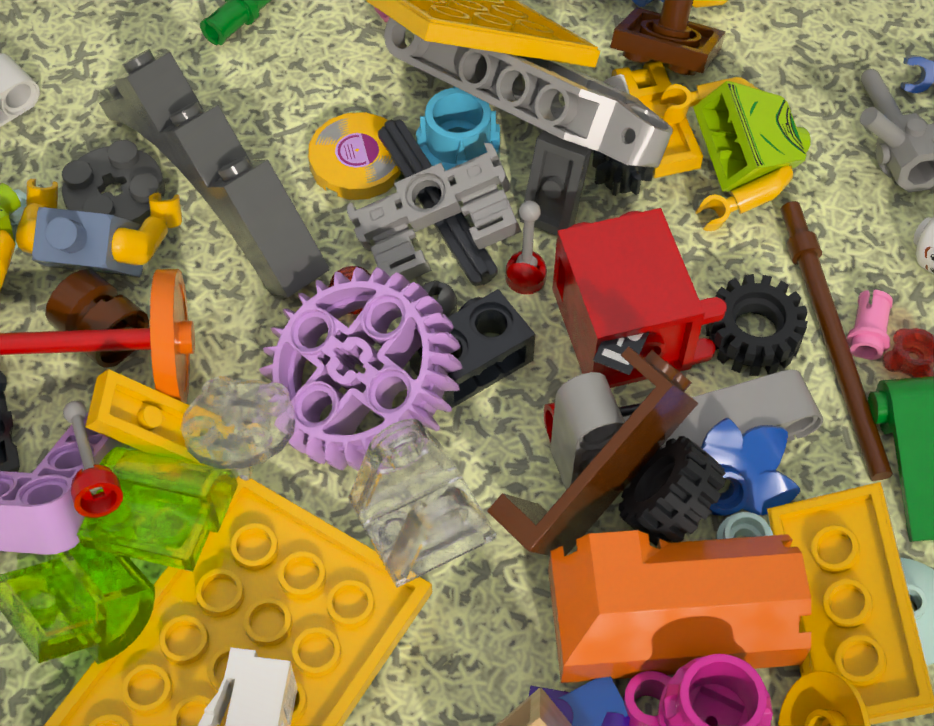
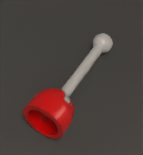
M525 201L519 208V215L524 220L522 250L513 254L506 265V283L513 291L520 294L538 292L545 285V276H547L545 261L540 254L533 252L534 224L541 214L540 206L534 201Z
M71 401L65 405L63 415L69 423H72L84 470H79L72 479L71 495L74 507L79 514L85 517H103L114 512L121 505L123 492L116 474L107 466L95 464L83 421L87 415L86 407L79 401ZM100 489H103V492L97 493L95 495H93L92 493Z

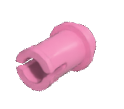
M865 290L858 296L855 325L847 334V342L851 346L850 350L854 356L877 360L890 347L887 326L893 299L886 292L874 290L872 304H869L870 292Z

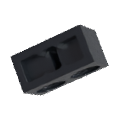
M499 289L483 298L475 297L467 301L458 312L448 317L454 326L449 334H452L461 346L451 355L461 362L462 369L447 375L459 385L460 390L444 391L442 399L451 408H454L534 360L535 333ZM493 332L499 334V336L488 337L482 334ZM422 346L409 360L410 367L417 376H419L422 363Z

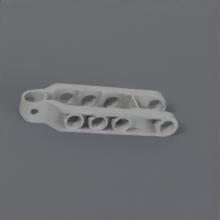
M389 18L384 34L385 45L389 53L395 58L563 140L599 151L626 165L659 167L673 129L637 97L556 61L424 41L415 34L412 43L407 47L404 38L406 28L392 18ZM522 76L525 79V87L523 85ZM559 92L564 97L565 107L559 102Z

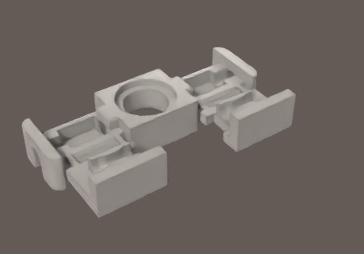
M484 143L487 153L451 169L445 170L442 163H439L394 183L397 190L396 193L360 209H356L352 202L348 204L347 213L355 226L356 237L367 251H372L378 268L384 270L390 277L397 272L408 281L432 271L422 250L415 252L411 239L417 237L415 232L460 212L464 216L470 214L475 226L469 228L479 250L522 232L505 194L510 189L509 180L492 144ZM501 183L503 189L499 191L496 185ZM429 186L441 189V198L435 206L427 209L416 206L415 200L420 190ZM459 201L463 202V207L460 206ZM409 223H410L411 226L413 227V229H411V230L409 229V226H408ZM370 240H374V246L371 245Z

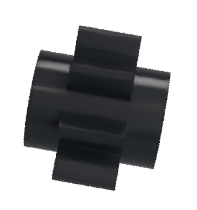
M594 150L592 166L596 168L594 182L596 185L604 183L612 191L613 196H616L618 193L628 192L637 195L640 191L641 180L652 181L653 167L626 165L599 151Z

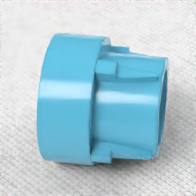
M455 86L435 94L427 103L425 116H420V126L416 130V142L432 166L442 163L445 170L487 153L484 143L492 144L500 159V125L496 124V111H491L489 103Z

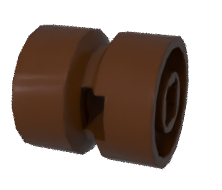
M81 269L70 274L52 292L46 305L45 316L48 323L58 331L149 327L147 314L122 294L118 295L117 289L91 269ZM135 350L84 353L99 366L109 368L120 364Z

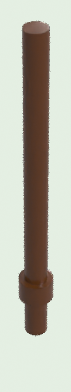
M797 201L788 202L780 209L790 237L786 245L793 264H799L871 481L888 479L893 475L877 426L874 424L861 379L819 260L822 256V250L817 235L809 231L800 203Z

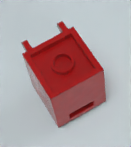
M661 208L644 212L630 211L620 217L594 223L581 222L567 229L557 231L552 290L582 374L590 372L601 373L605 375L610 388L647 380L635 368L628 375L593 361L601 342L649 332L640 355L645 358L653 350L679 372L689 370L692 365L710 361L714 357L716 350L714 342L707 338L699 339L702 325L718 322L724 318L727 309L726 303L718 297L699 300Z

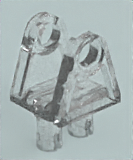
M404 419L393 423L373 438L368 446L348 498L351 507L396 588L496 539L497 534L449 453L419 420Z

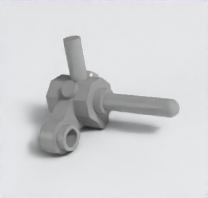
M867 69L861 75V82L875 107H869L862 112L860 123L878 137L876 158L879 167L889 178L893 176L896 183L908 193L929 190L934 186V123L928 124L917 113L903 115L879 72L875 69Z

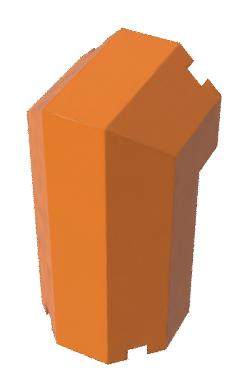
M639 530L589 533L576 539L577 551L564 556L563 546L550 551L548 573L561 683L592 681L596 678L610 676L612 679L633 678L645 671H658L666 675H675L680 667L691 660L712 654H727L746 661L754 669L802 665L811 650V632L799 633L801 616L811 615V594L802 552L797 546L790 547L793 540L789 534L672 543L659 539L657 548L650 546L649 534Z

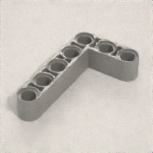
M790 369L692 397L699 404L666 442L672 438L677 440L679 436H685L701 447L709 430L725 418L731 419L742 434L760 425L783 427L788 432L787 442L795 440L793 435H796L797 439L816 431L823 423V416L801 373ZM590 372L573 377L565 382L556 393L550 451L566 490L631 416H622L607 379L601 373Z

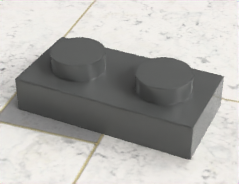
M544 130L536 140L524 202L534 201L540 206L541 214L535 221L534 227L557 236L558 230L567 229L575 224L592 149L563 140Z

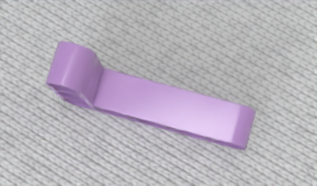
M87 413L85 419L83 420L85 426H86V421H87L88 413ZM72 425L32 473L0 471V551L44 555L65 552L75 547L98 519V517H85L79 514L74 507L71 495L72 479L79 470H84ZM86 428L95 464L109 467L118 477L120 485H122L135 465L130 446ZM100 489L92 493L93 495H95L97 493L103 492V489Z

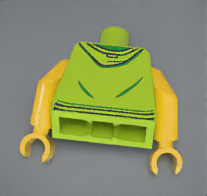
M733 77L696 85L697 90L692 92L681 84H672L663 92L660 102L662 105L669 103L677 104L669 106L663 116L664 121L671 124L682 122L687 115L689 107H693L722 192L730 191L731 196L726 199L716 194L709 195L697 208L695 213L709 208L718 214L719 218L705 225L703 228L705 231H715L721 228L731 212L738 210L742 214L775 199L792 181L793 169L805 161L806 152L811 143L808 130L804 127H796L788 102L782 96L762 91L742 77Z

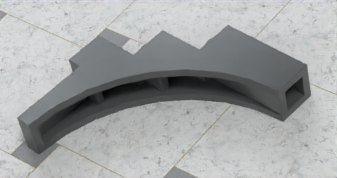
M150 49L124 62L122 65L126 73L114 79V84L107 88L112 96L99 103L109 120L121 122L140 133L181 171L225 225L250 261L271 295L288 298L329 271L328 264L269 160L249 159L219 105L201 106L171 52L153 56Z

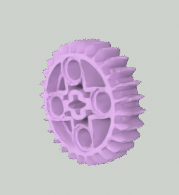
M356 267L351 281L341 272L336 271L334 274V286L329 288L322 281L316 280L317 294L310 298L303 293H298L302 306L296 312L287 308L283 309L284 315L289 320L285 328L271 327V331L279 338L277 346L264 347L263 350L264 353L273 358V364L264 366L259 371L272 382L262 387L260 392L264 397L272 401L265 411L270 417L278 421L275 429L289 439V444L294 449L303 454L305 453L310 459L319 464L327 462V464L339 470H344L349 465L357 471L364 472L368 460L377 467L385 468L387 452H390L400 460H405L406 455L403 446L405 443L411 441L418 447H424V442L419 432L424 427L435 431L440 430V426L433 418L436 410L452 411L451 406L442 397L444 391L460 390L459 385L447 375L462 369L461 362L451 355L461 346L458 340L452 334H449L454 326L451 320L445 314H442L444 311L442 306L433 297H430L418 283H410L403 275L397 272L390 277L384 270L378 267L372 272L371 276L363 269ZM363 308L349 328L339 321V318ZM401 317L399 326L394 331L387 333L390 323L396 318ZM328 332V336L325 339V341L320 346L316 347L318 339L324 333ZM375 343L381 346L379 351L373 347ZM422 346L421 368L417 379H414L403 368ZM308 360L317 369L302 387L303 369L305 362ZM356 364L363 365V368L366 370L364 374L357 373L358 370L355 369ZM341 387L347 390L345 395L339 392ZM407 389V396L404 402L392 409V402L395 396ZM332 404L329 416L319 422L323 409ZM370 410L384 419L382 424L365 432L354 434Z

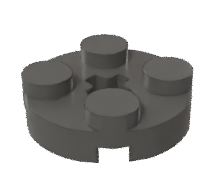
M129 140L115 141L110 146L90 151L78 160L66 164L62 170L64 181L62 197L67 210L109 214L143 224L146 218L151 217L149 196L153 193H161V197H164L165 184L157 162L147 153L138 150L137 146ZM115 183L123 184L121 186L122 193L117 196H113L110 192L101 194L108 185Z

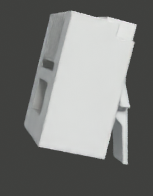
M231 647L224 679L218 693L204 709V714L198 726H220L229 701L230 705L225 726H290L298 689L291 661L258 657L256 650Z

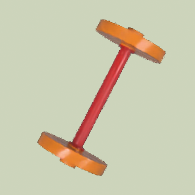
M179 269L155 270L150 298V328L0 333V355L151 350L155 390L183 403H187L190 354L195 352V330L193 321H189L185 283L182 272Z

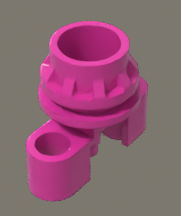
M712 654L693 659L680 667L673 677L658 671L641 672L629 681L623 697L625 709L630 717L629 726H771L773 716L771 698L760 675L746 661L727 654ZM642 696H651L658 699V715L651 716L643 713L637 707L635 700Z

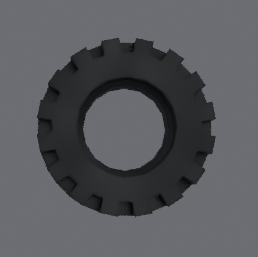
M679 436L677 440L672 438L666 442L664 448L660 447L632 479L630 486L623 490L621 497L624 500L619 503L618 510L621 512L619 515L634 530L649 534V541L655 546L658 545L659 539L669 543L682 542L687 532L692 534L698 529L697 523L701 519L706 520L712 512L709 510L710 506L718 502L721 496L718 490L725 485L726 479L722 477L726 474L725 469L685 436Z

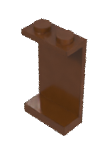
M628 346L620 355L656 387L548 512L538 503L504 493L487 510L529 552L550 556V551L563 546L564 556H566L576 545V539L587 533L699 404L685 392L692 382L653 350L644 358Z

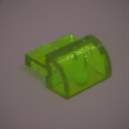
M125 447L113 448L105 455L100 465L109 467L118 477L123 492V501L114 512L106 516L84 518L77 533L81 545L91 549L193 572L209 532L218 533L238 486L234 473L228 469ZM103 489L98 490L97 493L103 492Z
M103 527L89 530L75 547L65 552L47 555V562L0 574V611L38 663L54 658H62L83 649L89 652L97 664L103 663L120 654L137 639L147 625L154 607V585Z

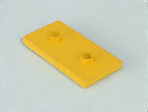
M881 482L767 508L773 535L789 534L793 540L790 547L797 546L802 552L810 589L811 615L801 616L799 622V633L811 632V650L803 664L799 665L801 677L814 671H829L845 677L854 685L862 697L868 712L870 725L934 713V691Z

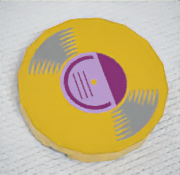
M367 112L346 113L329 119L319 127L309 143L308 154L310 171L316 183L324 190L327 187L337 192V197L348 200L370 199L389 191L394 186L395 180L400 176L401 172L378 137V131L388 120Z

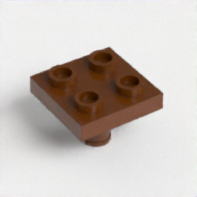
M664 0L661 13L636 7L614 29L610 48L623 51L622 55L632 61L649 62L653 59L669 64L668 68L675 73L695 75L697 72L704 73L720 52L726 31L688 21L693 0Z

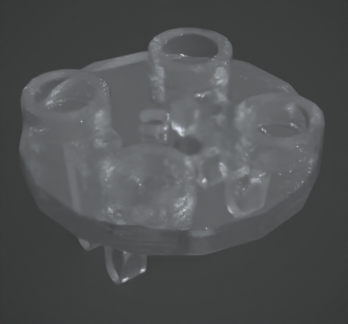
M217 376L206 381L202 386V394L197 396L184 412L180 429L187 451L200 463L215 467L218 474L224 478L229 476L231 469H236L239 477L248 481L254 471V465L267 461L286 446L294 435L296 415L290 400L289 391L281 383H267L257 379L233 380L227 376Z

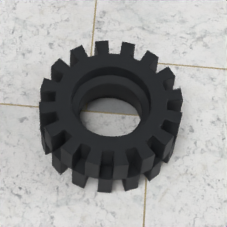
M754 274L744 275L742 285H740L737 278L728 281L726 289L721 287L716 293L715 297L724 300L727 309L722 320L707 324L706 336H710L709 339L714 342L716 350L719 349L717 359L723 365L729 359L734 360L731 370L738 373L741 372L743 365L750 366L749 376H759L763 366H765L768 375L777 373L779 364L786 368L791 364L793 356L796 357L806 332L808 321H805L807 309L805 305L799 306L800 295L795 291L787 296L786 292L789 285L783 281H780L777 287L771 286V276L763 275L761 283H755ZM742 314H759L774 323L776 332L767 337L753 336L741 330L736 324V319Z

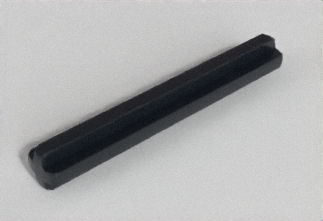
M391 119L384 123V126L378 131V137L404 178L432 167L402 120L394 121ZM429 186L420 190L416 197L422 207L427 209L439 202L442 192L438 187ZM462 212L434 224L472 285H485L498 274V268L486 249L479 250L469 230L471 226Z

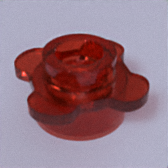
M918 328L897 330L893 336L895 345L892 351L886 352L883 356L882 362L884 367L890 372L900 371L912 378L934 376V335ZM909 354H916L918 359H912Z

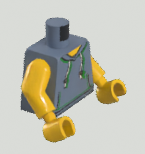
M29 179L27 181L26 207L17 227L16 242L23 252L32 254L33 261L45 267L71 270L91 269L98 273L141 277L143 265L152 259L167 235L168 229L177 227L182 223L180 196L176 194L172 199L162 201L161 193L150 195L148 199L151 217L146 218L143 224H139L109 214L57 209L58 183L53 181L51 187L40 188L36 187V179Z

